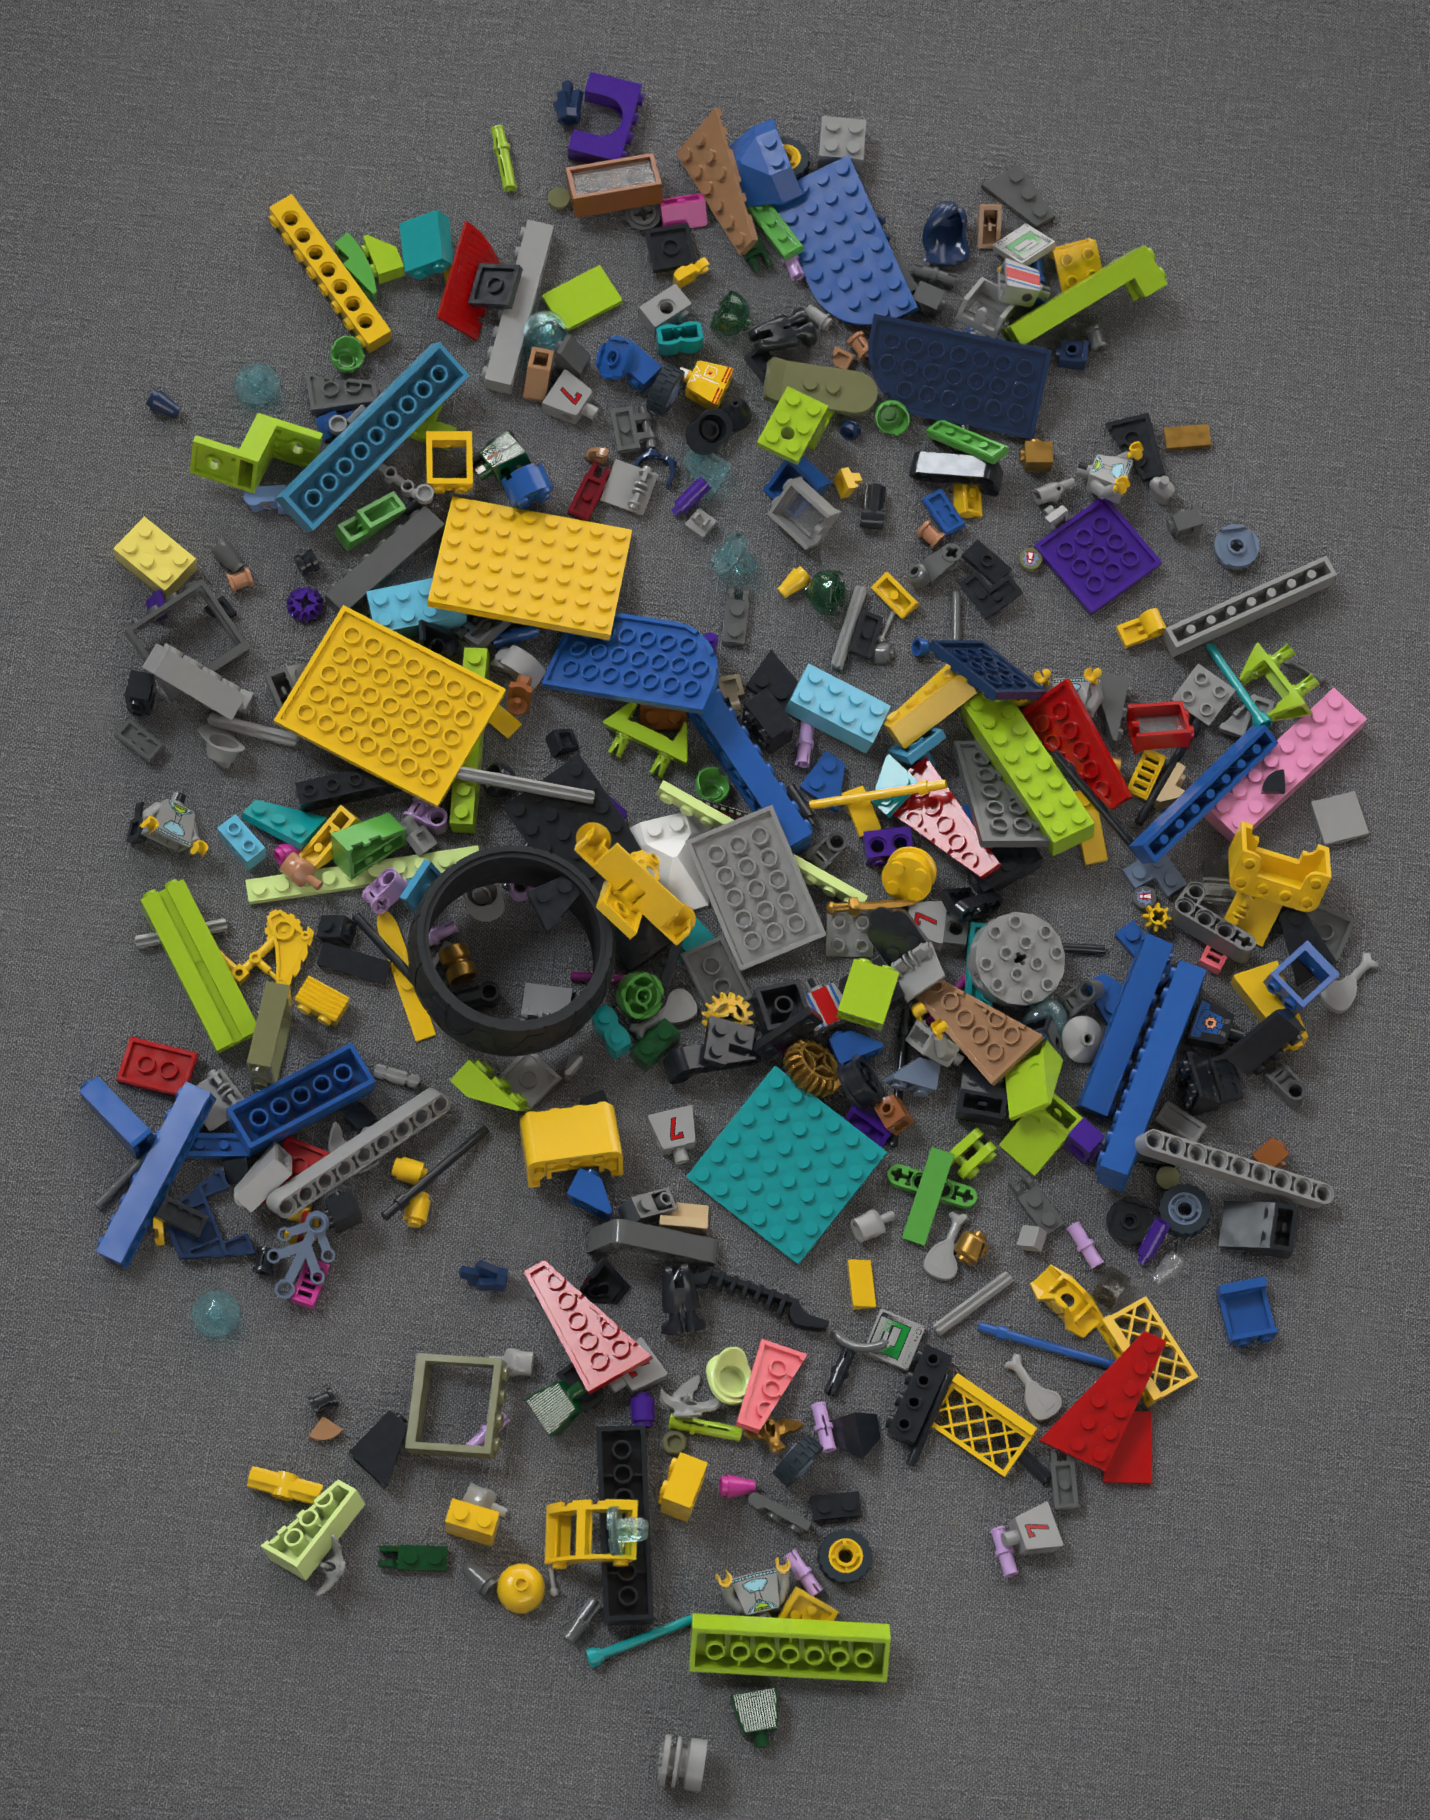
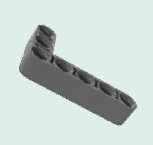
M614 1219L589 1230L587 1254L595 1257H607L622 1250H629L698 1266L712 1267L716 1265L718 1241L712 1238L639 1222Z

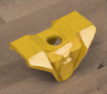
M1051 1264L1039 1277L1030 1283L1037 1301H1043L1049 1308H1052L1065 1323V1330L1081 1338H1084L1104 1318L1094 1297L1085 1291L1072 1275ZM1062 1295H1071L1074 1299V1304L1068 1307L1061 1299Z

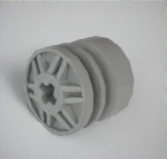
M666 1734L659 1751L657 1765L658 1786L665 1787L666 1776L672 1777L671 1788H675L678 1778H683L684 1790L701 1792L708 1740L691 1738L688 1748H683L682 1736H678L677 1746L674 1747L671 1746L672 1735Z

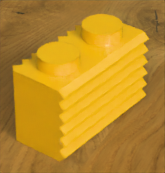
M311 976L307 977L294 999L298 1011L305 1015L313 1014L318 1017L317 1020L321 1024L328 1027L330 1024L336 1027L350 1005V997Z

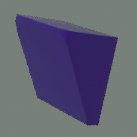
M161 589L157 590L146 601L147 610L155 605L161 607L165 604ZM165 614L158 620L167 619V614Z

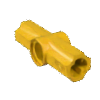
M252 1466L247 1482V1488L270 1493L273 1497L281 1500H296L310 1505L315 1503L314 1500L322 1494L324 1487L322 1484L300 1479L299 1476L289 1472L278 1471L277 1473Z

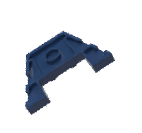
M222 1168L217 1169L212 1176L197 1185L196 1189L179 1200V1202L209 1216L199 1239L165 1223L179 1260L255 1255L248 1233L223 1241L207 1202V1198L230 1190Z

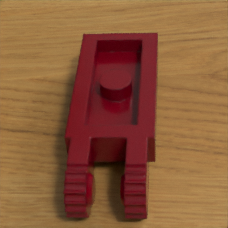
M594 460L568 508L567 515L589 522L603 494L612 467L607 466L603 471L601 479L597 478L595 473L598 471L599 462Z

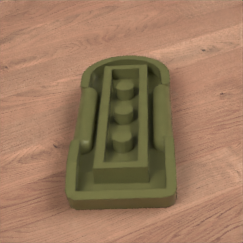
M772 357L767 362L762 396L765 401L778 405L788 386L828 405V411L840 412L842 415L861 416L868 413L874 407L878 391L874 380L863 372L786 361Z

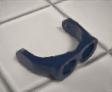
M647 448L646 452L636 460L634 466L639 467L643 461L649 459L663 461L671 472L666 482V487L670 488L675 477L677 461Z

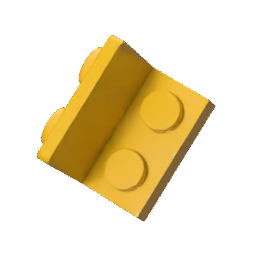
M1087 238L1057 246L1048 253V257L1055 260L1061 292H1064L1102 268L1097 243L1094 239Z

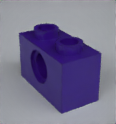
M1083 1117L1067 1135L1063 1148L1085 1165L1089 1160L1094 1162L1104 1147L1102 1142L1105 1135Z

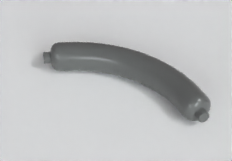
M832 1331V1337L836 1342L855 1352L870 1353L885 1349L889 1343L888 1340L885 1341L884 1339L872 1343H859L848 1339L840 1331Z

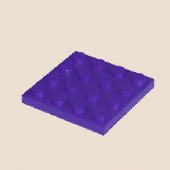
M1100 498L1037 542L1033 547L1040 553L1043 561L1090 616L1162 564V561L1111 501Z

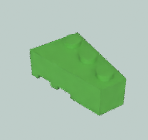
M388 812L331 833L334 863L352 880L406 845V829Z

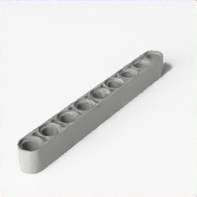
M434 1088L426 1089L271 1192L267 1197V1207L282 1218L293 1216L448 1112L451 1107L450 1098Z
M1152 1129L1139 1135L1135 1140L1136 1150L1144 1156L1309 1208H1319L1331 1203L1334 1198L1333 1188L1326 1183L1166 1132ZM1147 1138L1150 1139L1152 1147L1148 1144ZM1169 1145L1172 1147L1173 1153L1169 1150ZM1190 1152L1193 1153L1194 1160L1191 1158ZM1212 1159L1215 1161L1216 1167L1212 1164ZM1233 1165L1236 1167L1237 1173L1234 1172ZM1254 1172L1257 1174L1258 1180L1255 1178ZM1296 1185L1299 1187L1300 1193L1297 1191ZM1317 1192L1320 1194L1321 1200L1318 1198Z

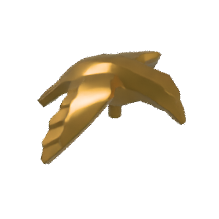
M770 1414L758 1434L744 1429L743 1434L751 1440L765 1441L769 1445L770 1451L780 1453L786 1449V1446L781 1443L780 1438L786 1434L801 1430L805 1424L798 1420L786 1418L779 1419L776 1422Z

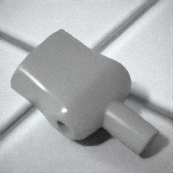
M1167 476L1154 477L1149 483L1150 497L1159 504L1167 505L1175 493V486L1169 481V478Z
M1073 478L1062 482H1051L1033 489V499L1038 505L1057 502L1064 490L1075 486V481Z
M872 1209L852 1219L850 1226L856 1239L862 1243L870 1238L884 1234L886 1232L884 1224L894 1220L895 1214L893 1211H888L879 1215L875 1209Z
M508 1348L505 1350L503 1357L489 1355V1358H502L507 1363V1366H509V1376H532L534 1351Z
M472 1482L462 1500L500 1512L501 1517H504L508 1510L495 1503L497 1496L494 1491L480 1487Z

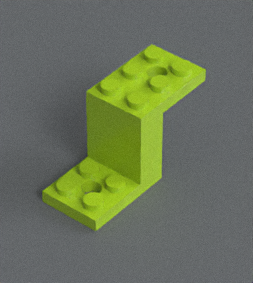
M787 386L756 446L798 465L807 447L815 450L835 412L828 411V405Z
M257 413L240 449L196 435L192 442L189 473L255 494L272 458L306 468L321 452L323 433Z

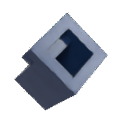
M1061 339L1060 345L1055 347L1054 358L1058 359L1057 367L1084 370L1087 362L1089 341L1084 340V342Z

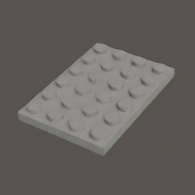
M773 804L685 841L740 971L827 935Z

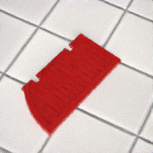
M466 221L459 238L437 319L477 341L482 323L477 320L478 317L484 318L487 309L471 307L468 303L479 263L500 264V261H498L493 248L484 235Z

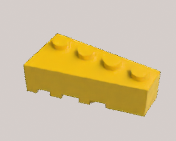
M946 664L898 710L889 714L887 720L883 722L884 727L898 746L906 749L977 694L974 687L966 682L967 679L962 675L954 673L950 669V665Z

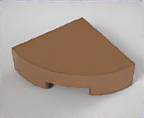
M835 346L832 356L834 367L849 370L855 355Z
M602 447L590 448L586 452L585 460L590 462L595 460L599 464L607 465L609 449Z
M322 1416L310 1433L309 1438L315 1441L331 1440L338 1437L343 1432V1429Z

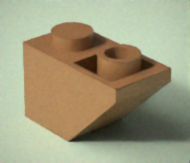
M532 347L527 367L523 399L543 402L546 398L554 365L553 350Z

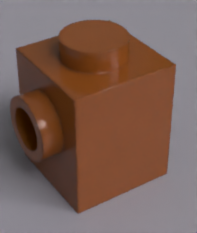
M893 1093L885 1096L874 1107L885 1128L896 1136L915 1122L904 1102Z
M1272 1137L1250 1159L1283 1169L1287 1165L1285 1160L1289 1153L1283 1142L1280 1140L1276 1141Z

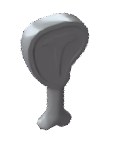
M1370 953L1362 954L1360 965L1350 975L1341 981H1333L1319 994L1322 1003L1331 1011L1341 1014L1347 1011L1356 997L1357 981L1368 969L1378 968V963L1372 960Z
M680 988L675 989L669 994L666 1005L655 1016L640 1024L631 1023L629 1031L635 1033L637 1039L641 1040L647 1030L656 1026L664 1018L672 1025L687 1023L697 1015L696 1002L688 991Z
M949 1213L952 1225L946 1239L934 1245L927 1253L923 1262V1269L930 1277L941 1281H949L957 1274L958 1266L953 1255L954 1246L961 1226L969 1221L967 1214Z
M1015 1353L1012 1356V1360L1005 1363L1004 1368L1015 1371L1025 1386L1024 1402L1032 1419L1037 1422L1047 1421L1055 1416L1062 1407L1061 1397L1057 1392L1042 1388L1037 1382L1032 1380L1022 1366V1356Z

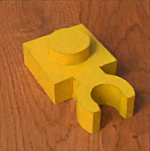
M703 257L694 265L691 263L686 267H679L673 274V285L676 283L682 289L695 281L697 276L709 271L708 266L710 263Z

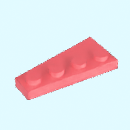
M761 1339L735 1426L758 1434L807 1354Z

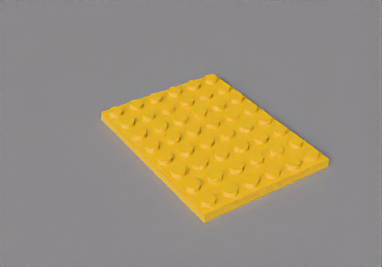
M452 496L427 607L610 641L632 530Z
M343 605L275 717L274 724L438 809L456 779L460 767H463L506 694V689Z

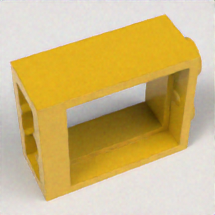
M426 431V484L433 488L435 494H442L445 491L464 494L472 491V431ZM432 448H466L467 478H433Z

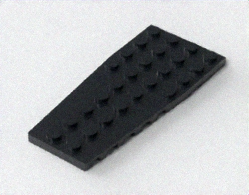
M578 754L541 781L594 791L595 798L593 804L523 792L503 806V809L530 847L548 851L573 864L579 869V872H582L592 882L600 894L606 879L574 850L576 834L579 828L591 822L605 826L611 835V844L608 850L616 843L621 845L629 854L641 851L642 849L618 808L581 755ZM643 914L637 934L631 939L613 924L616 954L630 971L635 970L672 944V941Z

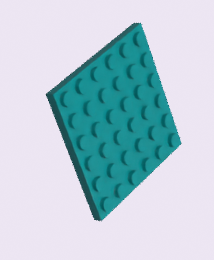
M774 1066L688 1173L686 1178L799 1266L888 1153L817 1097H814L813 1094H805V1089H798V1086L792 1083L791 1077Z

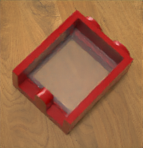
M1182 701L1131 704L1127 707L1125 724L1134 755L1142 750L1179 747L1189 749L1190 740L1194 739V728L1189 725V712L1184 709Z

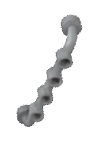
M335 415L330 418L329 430L332 434L338 436L347 428L345 417ZM383 462L376 468L384 475L386 483H395L401 488V494L404 497H412L424 505L433 501L434 491L430 485L421 484L415 488L411 480L403 479L397 474L395 467L387 466Z

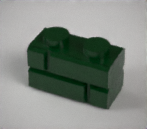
M664 1018L657 1024V1027L649 1031L630 1049V1057L643 1071L647 1072L680 1042L681 1033Z

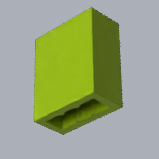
M854 959L836 1017L882 1031L899 972L895 971L891 966L882 965L880 967L874 965L868 959Z

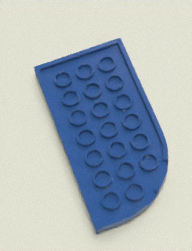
M849 155L799 179L798 182L804 195L803 197L784 205L773 204L777 213L803 245L804 252L798 254L799 258H797L814 297L832 316L850 325L872 326L874 314L902 319L919 311Z
M616 612L610 641L563 632L541 684L546 689L706 715L717 689L719 664L712 646L695 628L675 621Z

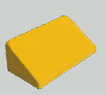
M953 484L954 508L960 517H982V498L977 485Z
M887 571L871 586L877 595L902 620L920 606Z
M848 1260L847 1270L852 1310L876 1308L871 1260Z

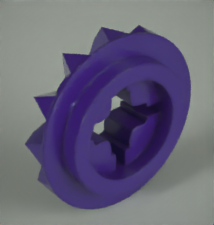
M309 586L304 588L298 587L295 591H291L287 599L288 613L298 621H312L323 610V598L318 590H314ZM307 597L308 603L311 605H307L303 611L301 603L298 602H303L304 598Z

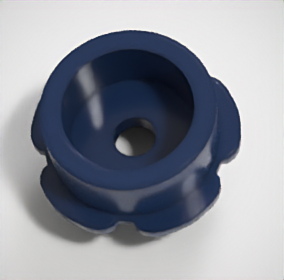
M850 419L841 422L839 432L843 438L854 440L861 434V429L855 420Z

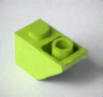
M369 235L363 236L364 245H361V250L366 258H369L373 276L377 278L378 283L382 284L403 277L404 265L397 247Z

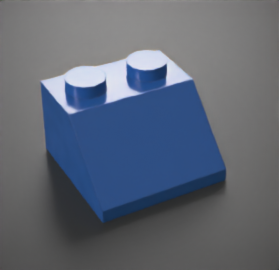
M802 456L798 465L784 460L763 491L774 500L783 492L782 487L786 481L802 476L803 480L822 496L832 482L806 457ZM799 493L787 512L797 520L813 505Z
M579 1168L567 1192L568 1202L606 1221H611L613 1219L612 1209L602 1179L598 1177L599 1173L590 1168H586V1170Z

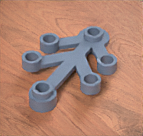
M313 1211L307 1215L305 1222L292 1227L284 1226L278 1230L277 1237L283 1242L290 1240L294 1235L307 1232L303 1241L281 1249L272 1248L267 1253V1260L270 1263H277L282 1258L296 1254L285 1279L279 1280L275 1286V1292L278 1297L287 1299L293 1295L295 1291L293 1282L305 1258L311 1272V1281L314 1284H321L325 1280V1273L320 1270L312 1247V1243L315 1237H317L322 1249V1260L330 1263L336 1257V1252L330 1247L325 1232L329 1227V1219L325 1213ZM314 1219H320L322 1225L315 1227L313 1225ZM287 1230L289 1237L282 1238L280 1232ZM331 1251L333 1258L326 1259L324 1252ZM271 1252H277L279 1258L272 1260L270 1258ZM314 1273H320L322 1275V1280H314ZM288 1284L290 1286V1291L283 1292L281 1290V1285Z

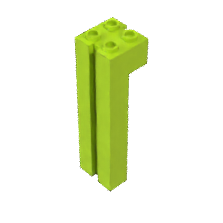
M1143 245L1129 251L1002 328L1000 332L1006 341L1026 344L1122 285L1125 286L1133 301L1142 297L1146 298L1168 284L1166 273L1156 264V257L1152 249Z
M173 879L164 885V890L158 892L156 889H153L143 894L144 898L140 899L141 910L152 932H155L216 1054H219L252 1038L256 1021L184 879L180 881Z

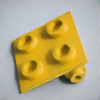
M1237 892L1224 919L1251 934L1255 938L1256 944L1262 947L1283 905Z

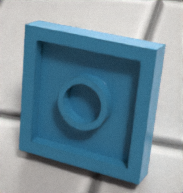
M933 727L906 749L895 744L887 752L895 760L908 764H913L917 760L920 762L927 757L932 765L935 766L936 761L929 751L943 741L946 735L943 730Z
M425 859L412 879H406L408 885L399 897L414 914L429 886L441 874L431 861Z

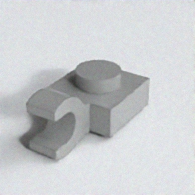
M409 814L399 822L406 829V834H408L405 839L419 857L437 844V841L424 825L419 827L412 815Z

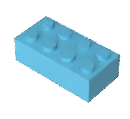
M433 578L366 591L371 620L406 638L419 635L418 621L421 619L446 630L461 627L467 622V614L427 607Z
M808 664L784 711L836 739L867 753L891 706Z

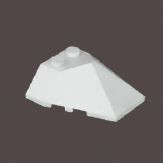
M682 812L640 822L629 828L640 848L647 854L650 852L654 853L659 858L660 868L658 873L661 884L680 902L687 904L693 910L708 907V894L685 841L708 832L711 828L704 826L700 819L695 816H687Z

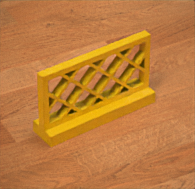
M1147 1296L1115 1314L1103 1318L1096 1328L1116 1359L1130 1346V1337L1138 1338L1141 1335L1132 1332L1134 1321L1146 1324L1145 1331L1149 1332L1150 1326L1159 1328L1161 1338L1166 1339L1165 1346L1173 1350L1174 1358L1172 1360L1160 1355L1151 1374L1153 1378L1150 1376L1141 1396L1148 1408L1158 1400L1197 1379L1198 1375ZM1144 1305L1148 1311L1147 1319L1135 1316L1137 1307ZM1119 1317L1129 1319L1128 1330L1119 1328L1115 1320ZM1160 1362L1172 1365L1170 1375L1158 1372ZM1176 1366L1184 1368L1189 1377L1185 1379L1174 1377ZM1157 1377L1169 1380L1166 1390L1160 1392L1155 1384Z
M959 1373L953 1378L941 1405L942 1407L946 1402L947 1408H940L939 1412L948 1411L950 1424L939 1426L934 1422L932 1426L1003 1477H1006L1021 1453L1038 1432L1037 1427ZM953 1390L962 1394L963 1405L950 1407L948 1397ZM966 1398L972 1401L973 1403L967 1404ZM979 1406L982 1408L984 1418L970 1421L967 1407ZM965 1408L967 1421L953 1424L950 1410ZM986 1412H988L993 1417H986ZM996 1419L1001 1421L1004 1432L989 1434L987 1421ZM985 1422L987 1435L973 1437L970 1424ZM968 1425L970 1438L962 1440L956 1438L954 1427ZM1006 1426L1011 1428L1012 1431H1006ZM951 1428V1433H949L945 1429ZM1018 1433L1025 1438L1020 1447L1009 1448L1007 1435ZM1004 1435L1007 1449L993 1451L990 1438ZM988 1439L990 1452L981 1454L976 1452L973 1441ZM965 1442H971V1447L966 1445ZM1016 1451L1013 1457L1011 1458L1010 1452ZM1007 1452L1009 1463L1002 1470L995 1465L993 1455ZM990 1455H991V1461H989V1460H988L987 1458H985L984 1456H990Z

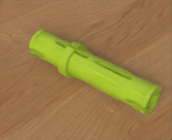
M496 125L490 129L494 143L493 153L497 156L503 191L510 192L517 189L509 153L511 148L510 144L507 143L505 127L503 125Z
M673 1413L670 1414L668 1429L687 1431L689 1435L697 1433L740 1442L742 1428L697 1418L673 1417Z

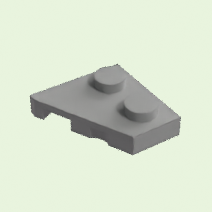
M1254 694L1250 696L1260 711L1264 713L1272 711L1275 701ZM1243 704L1228 720L1220 725L1218 732L1240 738L1253 726V716Z

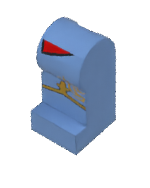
M286 485L258 486L255 494L245 491L244 501L246 508L251 512H259L262 509H278V514H287L274 499L286 488Z

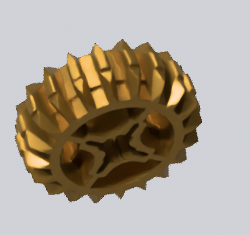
M807 1039L803 1041L798 1040L787 1049L783 1059V1068L788 1071L786 1075L791 1077L792 1083H795L798 1089H805V1094L811 1093L814 1097L818 1096L820 1099L828 1098L841 1085L837 1075V1065L839 1063L834 1058L835 1055H832L829 1049L823 1048L821 1043L816 1044L814 1040L809 1041Z

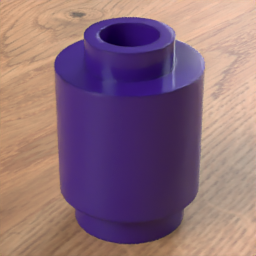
M636 1393L635 1397L630 1399L631 1422L633 1425H645V1429L653 1428V1422H655V1398L650 1397V1393Z

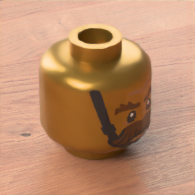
M976 1229L973 1233L970 1231L963 1232L954 1246V1250L957 1253L955 1257L970 1267L972 1264H980L990 1249L989 1244L985 1241L987 1236Z

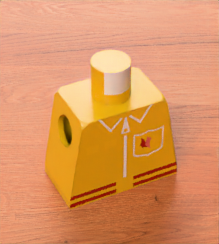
M697 361L693 371L681 367L680 369L685 372L683 382L687 383L685 396L707 410L718 408L733 378V368L705 361Z

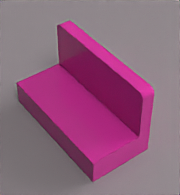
M701 193L665 198L663 203L658 204L663 227L688 223L689 228L707 225L705 199Z

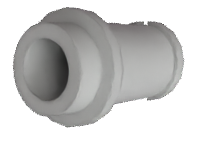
M810 304L805 310L808 313L809 320L817 324L818 329L826 331L831 326L833 319L830 318V314H824L814 307L813 304Z

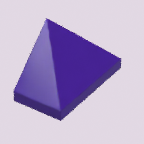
M853 1105L844 1118L882 1148L892 1134L885 1128L874 1108L868 1107L865 1110H860Z

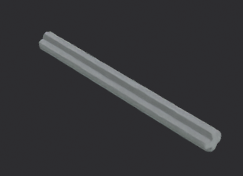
M461 766L457 773V779L581 803L593 804L595 792L591 790Z

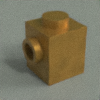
M1040 439L1025 441L1024 448L1019 451V462L1023 463L1024 471H1051L1053 465L1052 441H1042Z

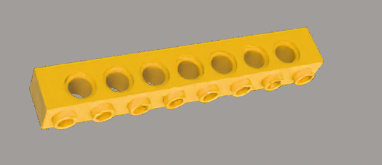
M291 194L269 207L270 217L268 219L274 229L278 228L280 230L284 243L293 248L296 260L299 263L303 262L310 279L317 281L320 293L330 299L333 311L336 314L340 313L346 329L354 332L355 338L362 343V348H365L370 354L392 340L390 328L294 196ZM288 222H295V223H296V224L293 225V226L287 225ZM301 239H307V240H309L308 242H305V243L299 242V240H301ZM313 256L321 257L318 260L311 259ZM325 273L334 274L331 277L324 276ZM338 290L346 291L343 294L336 293ZM350 307L358 308V310L356 311H350L348 309ZM363 324L371 325L369 328L361 327Z

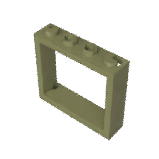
M266 981L247 1059L251 1090H255V1093L274 1084L279 1078L294 1015L289 985Z
M417 1353L405 1449L410 1454L496 1459V1453L499 1451V1447H501V1439L498 1438L499 1428H503L504 1415L501 1414L502 1404L505 1405L507 1400V1391L504 1390L505 1381L509 1380V1366H507V1363L502 1358ZM431 1364L494 1368L484 1446L422 1442Z

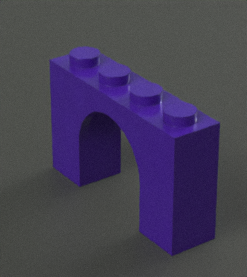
M590 72L585 88L584 101L613 109L620 116L622 123L617 130L607 135H595L573 129L568 147V159L590 164L628 157V151L625 150L627 144L631 145L634 132H631L633 125L637 126L639 119L637 108L638 106L642 107L645 94L642 93V84Z

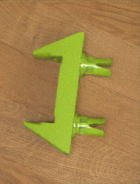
M1256 643L1239 679L1246 686L1253 679H1258L1264 674L1266 675L1267 680L1282 698L1276 704V708L1268 712L1267 715L1274 722L1313 714L1303 699H1305L1304 696L1320 685L1317 679L1311 673L1295 686L1294 684L1291 685L1279 670L1281 664L1296 655L1292 647L1286 643L1275 654L1268 655L1261 645Z
M631 702L603 721L605 728L617 734L607 752L610 755L619 746L616 757L621 759L628 742L634 741L657 752L658 756L649 773L654 775L660 767L658 778L660 779L663 778L670 761L674 760L688 766L686 722H683L680 731L674 737V741L669 740L668 737L637 722L630 721L638 705Z

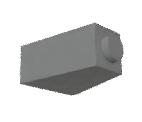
M274 1141L234 1188V1201L242 1209H248L252 1213L271 1192L276 1190L292 1175V1156Z

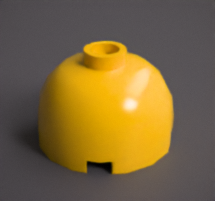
M528 1564L509 1566L501 1573L498 1579L497 1596L506 1610L516 1614H526L534 1610L541 1604L545 1596L543 1576L536 1568Z

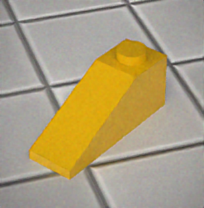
M1080 790L1074 791L1095 823L1093 838L1079 844L1084 864L1087 866L1107 861L1108 857L1099 812Z
M340 805L300 852L299 856L312 863L316 867L315 871H317L334 858L331 833L356 825L362 821L351 811Z

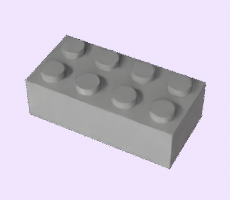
M156 643L142 668L232 720L246 697L240 693L242 688L225 678L221 680V675L205 666L201 669L203 665L186 655L182 658L184 653L166 643L164 646Z

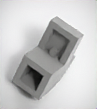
M512 645L511 648L502 646L490 663L494 670L510 674L515 681H517L518 675L531 677L532 682L530 686L533 687V690L546 673V670L532 655L515 645Z

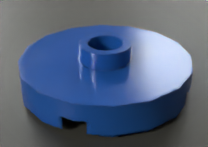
M619 335L608 338L610 340L601 345L596 358V367L599 369L600 376L610 381H618L625 377L634 360L633 345L628 339Z

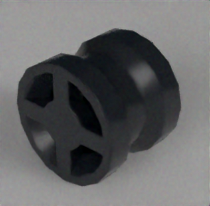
M312 549L306 550L303 555L297 554L294 556V561L302 577L308 575V572L312 570H320L319 563Z

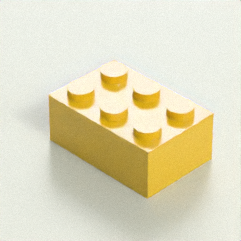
M681 1452L678 1459L673 1457L668 1470L667 1481L664 1480L659 1493L658 1504L661 1505V1513L688 1523L705 1479L708 1462Z

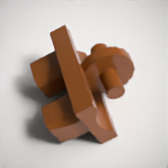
M518 675L516 682H510L506 709L513 716L529 715L533 687L530 686L532 682L531 677Z

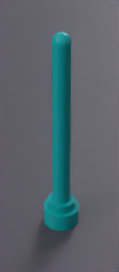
M1208 643L1206 650L1253 716L1252 725H1266L1269 728L1273 723L1272 719L1267 713L1258 709L1215 645Z
M692 1614L603 1649L600 1647L586 1649L585 1654L591 1669L600 1666L601 1662H604L607 1657L692 1625Z

